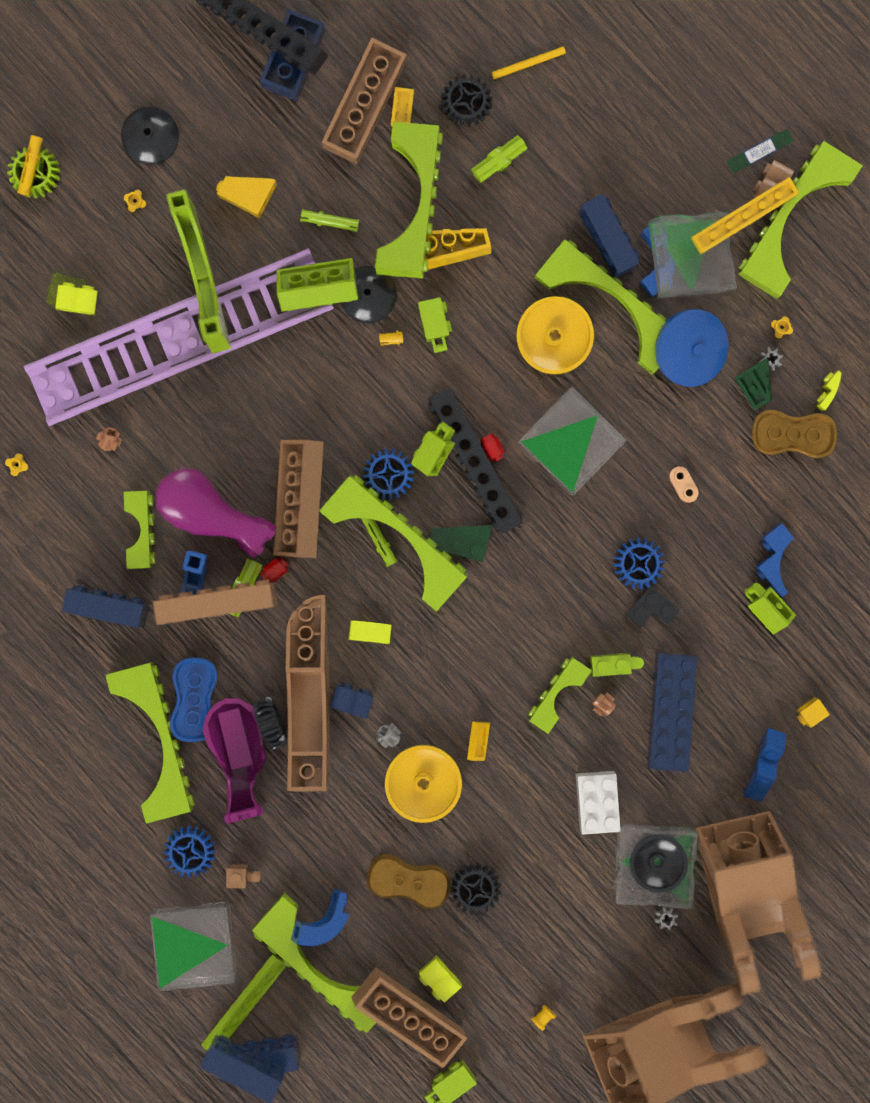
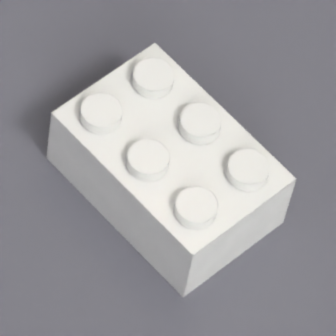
M614 771L576 774L581 834L620 832L616 773Z

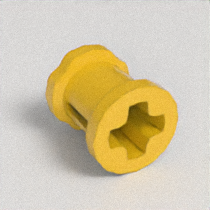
M544 1004L542 1010L535 1017L533 1016L531 1020L540 1030L544 1031L547 1023L552 1018L555 1019L556 1015Z

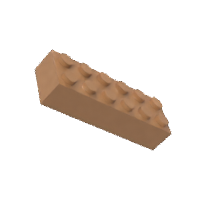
M371 38L321 142L324 149L358 164L407 62V54Z
M281 440L273 555L316 558L324 442Z
M269 580L255 582L254 586H250V582L237 584L235 589H231V585L218 587L215 592H212L210 588L198 590L195 595H193L192 591L179 593L176 598H174L173 594L159 596L158 601H153L156 624L275 607L278 605L275 584L269 583Z
M376 967L351 997L356 1009L442 1068L445 1067L468 1039L462 1027Z

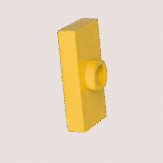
M395 87L391 127H393V122L411 123L414 89Z
M472 721L467 760L485 761L490 723Z

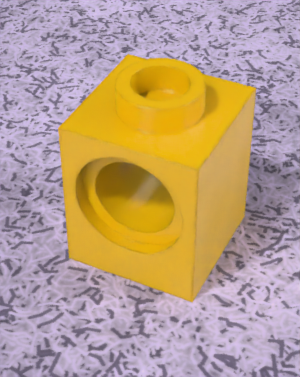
M815 697L796 710L799 714L797 718L800 723L810 728L830 715L821 701Z

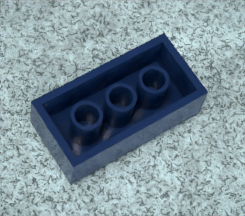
M287 10L283 23L320 46L326 31L325 24L293 10ZM271 51L260 79L262 88L298 102L309 72L307 74L302 72L297 67L298 64L295 62L290 64L283 59V54L278 53L276 55Z
M601 194L582 204L579 214L612 276L618 278L635 269L639 264L640 256L635 248L632 249L629 244L631 240L626 231L623 232L620 225L622 223L617 214H613L611 201L608 197L605 198Z
M81 585L66 589L62 612L137 628L145 626L150 603H145L143 598L133 597L126 599L124 594L115 593L107 595L105 590L96 589L88 591L89 587Z
M216 1034L200 1068L271 1103L282 1083L285 1072L282 1069L283 1067L276 1062L270 1063L259 1053L253 1054L247 1051L248 1049L241 1044L236 1045L230 1042V1039L224 1035L219 1036Z
M287 1034L279 1039L268 1037L260 1042L249 1040L241 1044L248 1049L247 1051L253 1054H261L270 1063L276 1062L280 1064L285 1072L297 1071L299 1068L301 1055L298 1036Z

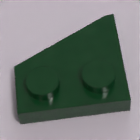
M768 358L735 377L754 410L772 400Z

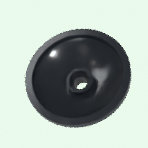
M142 107L132 112L124 121L121 130V141L125 151L132 159L142 164L155 165L166 161L175 152L179 142V131L174 119L166 111L157 107ZM151 130L150 135H145V131Z
M375 266L355 268L358 300L340 302L343 310L349 317L361 323H375L383 320L391 313L396 303L397 292L394 281L389 275H378ZM366 289L371 291L369 296L364 295Z
M656 834L642 839L634 847L630 857V870L635 881L642 888L655 893H663L676 888L683 881L688 869V859L685 850L678 841L666 835ZM655 858H660L658 864L654 863Z

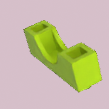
M150 491L124 492V511L135 516L141 528L140 537L136 544L126 549L127 569L153 568V564H156V554L152 552V545H155V534L152 533L151 528L154 525V514H151V506H153L154 500L153 495H150Z
M572 656L570 659L566 658L560 666L562 670L559 675L555 674L553 676L548 691L544 690L539 697L541 701L537 707L534 705L528 713L530 716L528 720L547 734L550 733L559 719L554 709V701L558 692L567 686H582L592 671Z

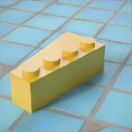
M487 229L432 230V235H428L430 253H426L425 260H428L429 270L491 254V244Z

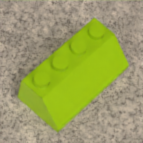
M353 258L276 270L277 295L281 311H293L295 309L358 300Z

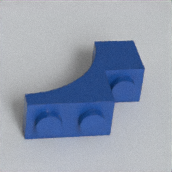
M778 523L761 537L763 541L761 543L762 546L772 553L756 565L755 568L757 570L756 575L760 580H765L779 597H783L788 591L781 579L780 562L785 548L794 537L782 523Z
M770 728L764 733L761 738L753 773L744 790L745 797L762 802L776 781L777 762L785 751L786 733Z

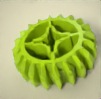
M26 147L22 148L23 153L16 151L18 157L12 156L11 159L14 163L8 164V167L12 169L7 171V174L12 176L9 182L14 183L13 188L15 190L18 189L20 184L21 167H24ZM42 147L40 148V161L37 162L35 171L41 176L35 174L32 185L38 180L43 182L39 185L31 186L30 196H26L28 198L32 194L34 198H38L39 193L42 197H45L46 190L52 193L50 187H57L54 180H60V177L55 175L61 172L59 168H56L59 162L54 160L55 156L53 154L49 155L48 149L43 150ZM45 161L48 165L47 176L43 174V164Z

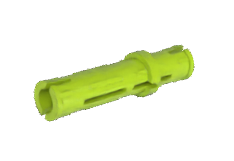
M302 209L301 222L314 223L320 227L325 225L355 232L358 231L359 219L324 214V211L314 212Z
M361 518L377 547V553L380 552L386 566L389 567L398 562L390 549V543L386 542L376 521Z

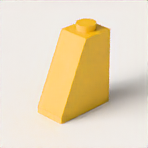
M225 176L224 180H220L216 191H218L217 195L219 198L260 218L277 183L276 180L268 178Z

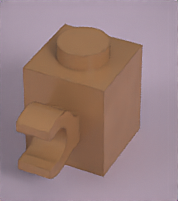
M229 864L226 869V888H246L248 881L260 882L261 872H248V864Z

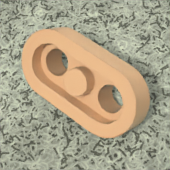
M684 467L673 468L670 471L669 479L679 498L686 503L695 501L699 492L689 472ZM679 472L683 474L681 480L677 479V473ZM688 489L692 491L690 497L686 495V490Z

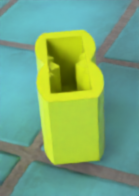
M63 282V285H58L56 310L95 315L98 291L94 290V287L82 285V288L74 287L75 284Z
M435 956L419 970L420 981L423 985H429L433 989L432 994L438 1001L442 1000L445 1003L462 988V983L438 956Z

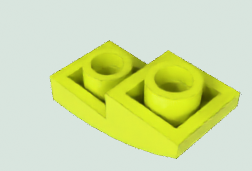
M839 370L834 373L830 372L823 380L825 383L822 388L827 393L824 391L818 397L817 401L819 403L815 406L820 411L827 409L838 390L841 379V372Z
M350 621L348 640L390 644L391 625Z

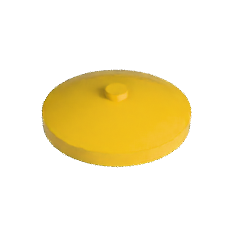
M556 296L543 298L533 303L522 315L517 327V345L524 360L534 369L546 374L567 373L582 364L589 355L594 341L593 324L587 312L575 301Z
M416 745L400 752L390 763L385 777L386 795L394 810L402 817L420 823L433 822L446 816L457 804L462 789L461 774L456 762L444 750L431 745Z

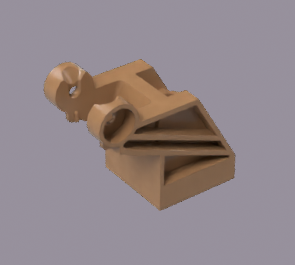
M763 812L697 827L698 847L716 923L732 960L740 993L744 995L760 990L753 959V949H750L747 939L777 932H784L792 946L795 965L800 968L802 981L819 978L821 970L818 956L798 900L793 856L771 812Z
M728 984L706 994L673 997L583 1036L609 1103H666L694 1086L732 1078L735 1075L744 1074L765 1065L768 1059L762 1044L753 1047L748 1044L731 1052L716 1053L701 1019L709 1020L715 1015L731 1010L744 1002L737 984Z

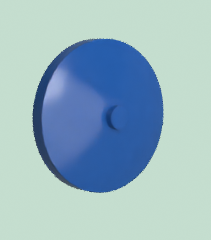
M687 309L674 314L662 326L656 339L655 356L659 369L667 379L678 385L695 387L709 382L720 372L726 361L729 347L727 332L721 321L707 311Z

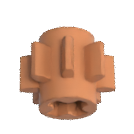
M111 427L103 428L96 437L99 440L98 446L105 451H115L122 439L118 438L120 433Z
M600 693L592 702L595 706L593 710L600 716L603 713L608 716L616 706L613 703L615 698L608 693L605 695Z

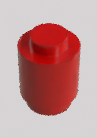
M494 433L480 440L481 447L489 461L493 460L495 463L504 458L503 454L506 451Z
M276 556L262 568L263 571L260 574L265 580H269V583H275L289 571L287 568L289 564L283 557L278 558Z

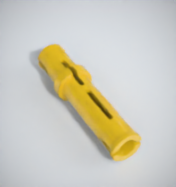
M30 136L29 146L24 154L26 158L17 193L25 196H30L36 165L40 161L39 153L43 141L40 137Z

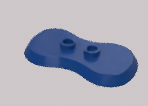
M199 657L185 658L177 663L172 675L177 693V702L170 719V728L173 735L181 741L199 742L205 740L202 731L206 714L211 709V695L218 676L217 670L211 661Z

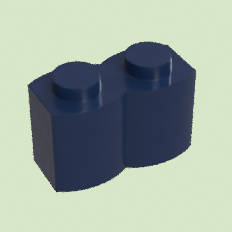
M342 682L341 685L337 684L330 707L367 719L374 695H371V691L368 689L360 688V691L355 690L353 685Z

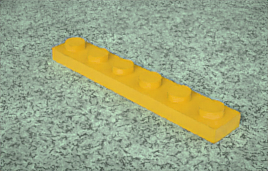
M789 177L691 237V240L701 255L800 193Z

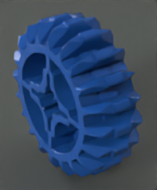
M386 448L384 449L385 455H382L381 451L378 450V458L372 454L371 458L374 461H366L370 468H363L364 471L369 472L368 475H363V478H369V481L364 483L365 486L371 484V488L377 490L378 494L382 493V500H385L386 494L389 495V500H393L392 494H396V497L400 498L399 491H402L405 495L407 492L403 488L405 486L409 489L411 488L407 481H414V478L409 477V474H414V470L408 471V468L413 465L411 463L405 464L409 458L406 456L402 460V452L395 456V449H392V453L388 454V449ZM390 459L398 461L404 470L392 469ZM384 460V469L381 472L373 473L376 464ZM387 465H389L391 472L399 473L391 476L390 485L386 479L387 477L378 476L386 473ZM405 476L402 484L393 490V480L396 477ZM373 479H384L387 490L379 488Z
M635 538V544L632 539H629V546L622 543L621 545L624 550H616L621 555L620 557L614 556V559L619 560V563L613 564L614 567H619L615 574L622 573L618 579L622 581L626 578L624 585L628 586L632 582L631 588L635 589L637 583L639 589H643V583L649 588L650 580L656 584L657 581L654 577H662L657 572L658 570H665V568L659 567L660 563H665V560H659V557H662L664 554L662 552L656 553L660 547L652 548L654 545L653 541L646 545L647 538H643L642 543H640L639 538ZM642 547L649 552L638 556L632 549ZM628 554L631 559V565L625 570L624 560ZM653 556L654 567L652 572H650L647 563ZM636 559H644L643 563H641L643 568H634ZM640 570L646 577L634 579L629 575Z
M188 825L187 831L183 826L180 827V833L174 830V836L169 835L168 837L170 842L164 844L166 848H169L163 851V854L169 855L164 859L165 862L171 861L168 868L170 869L174 866L175 870L173 873L175 874L180 870L181 877L185 875V872H187L188 878L192 877L193 872L198 877L200 875L199 870L205 873V867L210 868L212 865L209 861H214L215 859L214 856L210 855L216 852V849L210 848L214 846V841L208 842L211 835L203 836L206 830L203 829L199 833L198 826L195 827L194 831H192L191 825ZM191 837L189 843L186 845L176 844L177 841L181 838ZM197 840L203 845L205 853L198 849L196 845ZM191 846L192 854L188 858L187 849ZM175 850L182 855V863L177 859ZM191 859H203L198 865L188 866Z

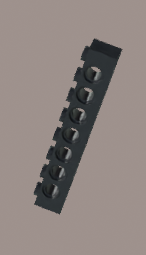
M195 0L204 8L209 6L211 8L210 11L216 16L220 17V15H223L225 17L224 20L230 25H238L239 30L247 36L252 34L254 36L253 39L259 44L263 45L266 43L269 45L268 49L276 55L278 53L283 54V59L290 64L295 62L298 64L297 67L306 74L310 72L316 75L328 57L321 47L248 0Z
M447 388L430 397V403L427 405L432 414L436 413L440 419L437 421L438 425L444 422L448 426H451L453 423H458L461 426V431L456 434L454 433L450 439L455 443L453 446L457 451L455 456L460 465H465L467 470L464 473L469 482L473 480L476 486L473 490L478 499L482 497L485 502L482 506L487 515H492L494 521L491 523L496 532L500 531L503 534L522 524V520L451 389ZM445 406L452 409V414L448 417L443 416L441 413V409ZM462 440L469 441L470 448L468 450L460 448L459 443ZM471 457L479 459L477 467L469 465L468 461ZM482 473L486 474L489 478L486 484L478 482V476ZM494 490L497 492L498 497L495 501L488 500V491ZM499 507H503L507 511L504 518H499L496 515V510Z

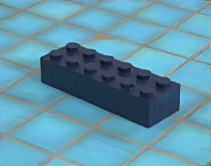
M656 652L647 766L650 769L684 772L689 770L697 656Z

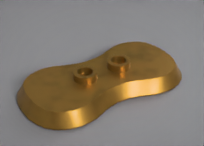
M767 410L756 417L753 424L752 438L755 447L760 452L768 455L786 451H797L812 458H823L832 453L835 448L837 428L832 418L825 414L816 413L804 417H792L777 410Z
M391 854L377 856L369 866L367 887L377 897H402L413 901L422 908L436 909L441 907L449 896L450 876L448 872L439 866H414Z

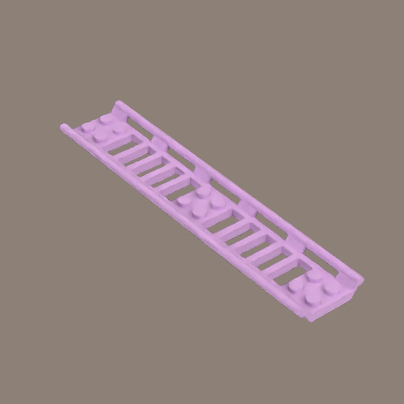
M309 248L216 286L218 294L239 285L242 287L239 290L219 297L220 304H225L236 333L229 335L232 349L213 354L208 345H204L193 319V316L200 314L197 295H194L25 365L24 369L35 388L45 412L48 426L334 309L332 304L321 305L312 308L295 309L278 315L266 287L277 282V274L263 280L259 279V277L292 263L295 264L294 267L315 264ZM260 289L272 317L263 322H260L248 294ZM241 296L254 324L246 329H242L231 300ZM188 307L189 309L188 311H185L176 316L163 320L159 323L153 324L152 322L156 319L169 315L183 308ZM132 329L135 330L134 333L103 346L99 344ZM157 332L168 358V361L154 366L143 340L144 336ZM135 340L147 367L146 370L136 373L125 344ZM115 348L119 349L129 373V377L120 381L107 353ZM79 351H81L82 353L79 356H76L67 361L54 365L50 368L46 367L47 364L60 360ZM98 355L101 356L112 384L101 388L90 361L91 358ZM81 362L94 389L93 392L80 396L69 367Z

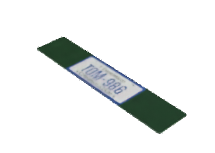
M788 129L729 159L727 163L732 173H736L794 142Z

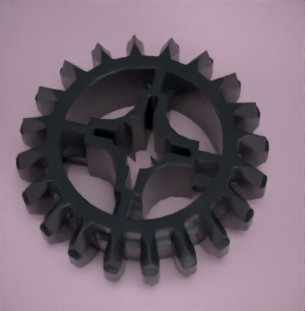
M463 74L462 80L456 76V83L450 80L448 82L450 87H444L446 93L441 94V98L444 99L441 101V106L445 107L443 113H449L447 115L448 120L454 118V125L457 121H460V127L467 123V127L470 128L471 122L477 126L478 119L483 122L485 120L483 115H489L490 112L487 109L492 108V104L489 102L493 98L489 95L491 90L485 89L486 82L481 85L479 84L481 78L478 77L474 81L473 75H470V79H466V75ZM465 87L472 88L476 91L472 93L468 92ZM459 90L460 98L451 104L452 95ZM464 97L467 100H470L469 105L466 102H463ZM482 98V106L475 112L473 104ZM465 110L468 115L460 114L457 111Z
M270 697L254 702L255 717L266 745L270 749L283 747V745L287 744L288 739L275 702Z
M473 862L470 863V869L463 865L464 872L457 869L459 877L456 875L452 876V879L456 881L450 883V887L455 888L450 890V894L455 895L452 901H459L456 904L457 908L464 905L463 912H466L469 908L471 915H473L474 910H477L478 915H480L482 908L487 913L488 905L491 908L495 907L492 900L495 902L499 901V898L495 895H501V890L496 889L501 887V883L496 882L499 876H492L495 873L493 869L487 872L488 865L481 869L480 862H478L477 868H474ZM479 874L474 880H465L469 875ZM484 877L491 883V892H488L482 886ZM460 885H463L469 891L467 899H464L461 895ZM476 885H478L479 889L481 890H475V892H473L472 888L470 887H476ZM477 897H486V899L481 902L473 903V901Z

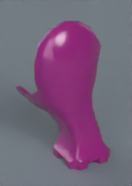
M183 468L171 472L159 484L156 492L157 510L166 521L178 529L198 536L208 535L235 538L238 547L253 558L262 553L265 542L272 539L275 535L276 526L263 517H253L229 507L215 490L210 480L199 470Z
M225 698L215 703L207 712L202 731L208 747L214 754L226 778L227 809L224 818L226 824L264 814L262 807L258 805L254 798L253 787L258 773L265 765L266 759L263 736L261 735L253 706L238 698Z

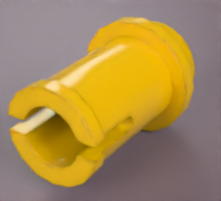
M398 330L394 333L379 334L381 346L404 343L403 333Z

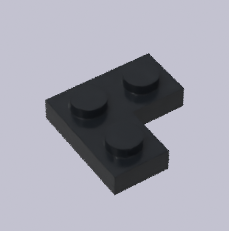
M650 585L625 615L641 627L651 614L654 613L668 625L680 609Z

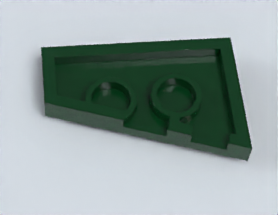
M493 525L434 528L431 531L430 539L437 544L436 548L440 551L444 550L447 553L483 562Z

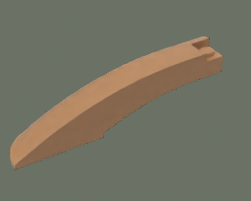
M318 595L305 600L294 610L288 621L286 631L288 703L287 791L293 792L328 791V772L330 771L328 625L326 595Z

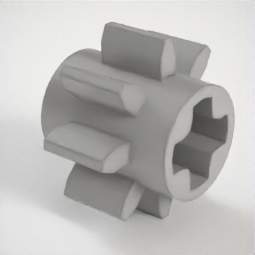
M770 347L766 348V354L764 352L759 353L762 357L759 362L768 357L774 358V361H769V368L771 371H775L774 365L778 367L782 365L779 360L783 355L777 353L778 349L771 351Z
M393 723L390 726L384 724L379 728L376 739L385 748L388 745L393 747L399 743L401 732Z
M662 906V910L655 911L658 918H655L654 921L655 923L660 922L659 928L661 930L663 927H667L670 931L672 925L677 926L674 918H677L678 915L677 913L672 914V907L665 909ZM664 915H668V916H669V917L667 918L668 921H664V920H663V919L665 918Z

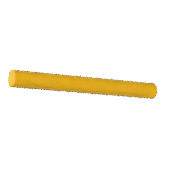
M564 46L493 71L491 74L493 79H497L566 54Z

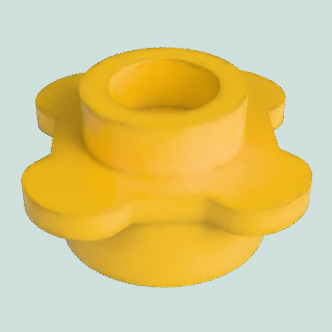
M135 190L124 196V201L127 202L130 212H135L136 209L146 206L140 190Z
M784 316L778 321L773 320L771 322L776 338H781L785 334H792L793 328L788 317Z
M16 454L14 458L5 461L13 476H17L20 472L28 469V464H26L22 454Z

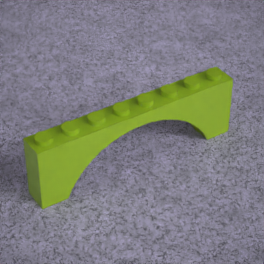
M393 122L392 148L401 153L412 164L418 174L421 183V200L417 214L406 231L393 242L377 249L375 269L378 275L423 278L424 272L428 271V260H425L426 253H430L428 235H432L433 224L430 223V217H434L435 211L432 199H436L437 187H434V182L438 181L439 169H436V165L441 160V151H438V148L443 143V133H440L439 125Z
M825 141L820 145L816 144L810 153L812 158L809 162H804L800 168L802 172L800 177H795L792 181L800 194L783 203L779 210H774L769 218L771 223L768 227L764 226L759 234L761 239L758 243L754 242L749 250L751 255L748 259L744 258L738 267L741 269L738 274L739 276L776 299L782 295L791 281L784 267L781 255L782 231L791 210L800 199L817 189L836 185L848 186L853 182L863 166Z
M185 189L167 194L170 211L186 253L196 290L200 313L199 324L203 340L213 354L232 349L196 208Z
M564 240L534 278L548 290L562 285L584 284L602 289L615 297L627 309L635 323L639 337V357L637 363L653 375L659 368L655 356L656 339L667 319L658 313L656 315L651 311L652 307L645 301L643 303L637 299L638 296L632 290L628 289L627 291L623 288V283L616 277L611 278L603 266L594 264L591 256L585 252L582 254L577 250L578 246L574 242Z
M350 475L321 508L320 512L334 524L347 519L367 518L383 522L403 534L413 545L422 563L425 582L422 600L437 612L467 578L465 573L467 570L461 564L457 563L456 565L451 561L452 557L446 551H439L436 548L437 544L432 539L424 538L421 535L423 532L417 526H410L407 523L408 519L403 514H396L392 510L394 507L388 501H381L378 498L379 494L371 487L367 489L360 477Z
M153 662L105 675L110 694L124 697L141 707L155 724L161 738L163 747L162 773L153 793L141 805L146 824L191 812L195 801L193 795H190L188 791L190 783L188 777L184 776L183 769L185 765L183 758H179V742L177 739H174L168 718L170 710L168 703L164 702L162 696L165 692L162 683L159 684L157 676H160L158 666L154 665Z
M284 892L252 929L254 937L260 942L264 941L273 954L280 955L283 958V963L288 967L292 966L302 980H308L311 983L312 989L317 993L321 992L330 1005L337 1006L340 1009V1014L345 1018L349 1017L359 1031L363 1030L367 1033L376 1022L356 1009L351 998L360 986L344 985L327 978L308 961L300 944H296L291 940L298 904Z

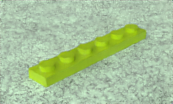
M272 954L266 961L264 966L201 1044L205 1050H208L216 1034L219 1036L224 1035L228 1038L232 1036L285 969L286 965L282 961L283 958Z

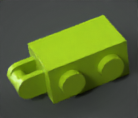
M441 297L418 302L426 342L432 341L434 353L447 351L445 338L449 337V332H452L450 320L446 321L444 313H448L446 302H442ZM442 339V344H435V340Z
M442 422L436 431H428L422 438L421 446L415 451L411 464L427 476H437L455 445L450 440L455 430Z
M754 583L745 590L746 596L751 600V603L748 605L749 609L773 635L787 627L796 616L771 587L765 590L759 583Z
M628 653L590 656V669L592 670L591 675L593 677L632 674V669H641L644 665L643 659L640 657H630Z
M463 1060L459 1063L458 1061L452 1063L448 1071L445 1073L441 1072L433 1078L432 1089L424 1095L428 1103H451L477 1084L476 1077ZM437 1094L438 1098L435 1099L433 1095Z

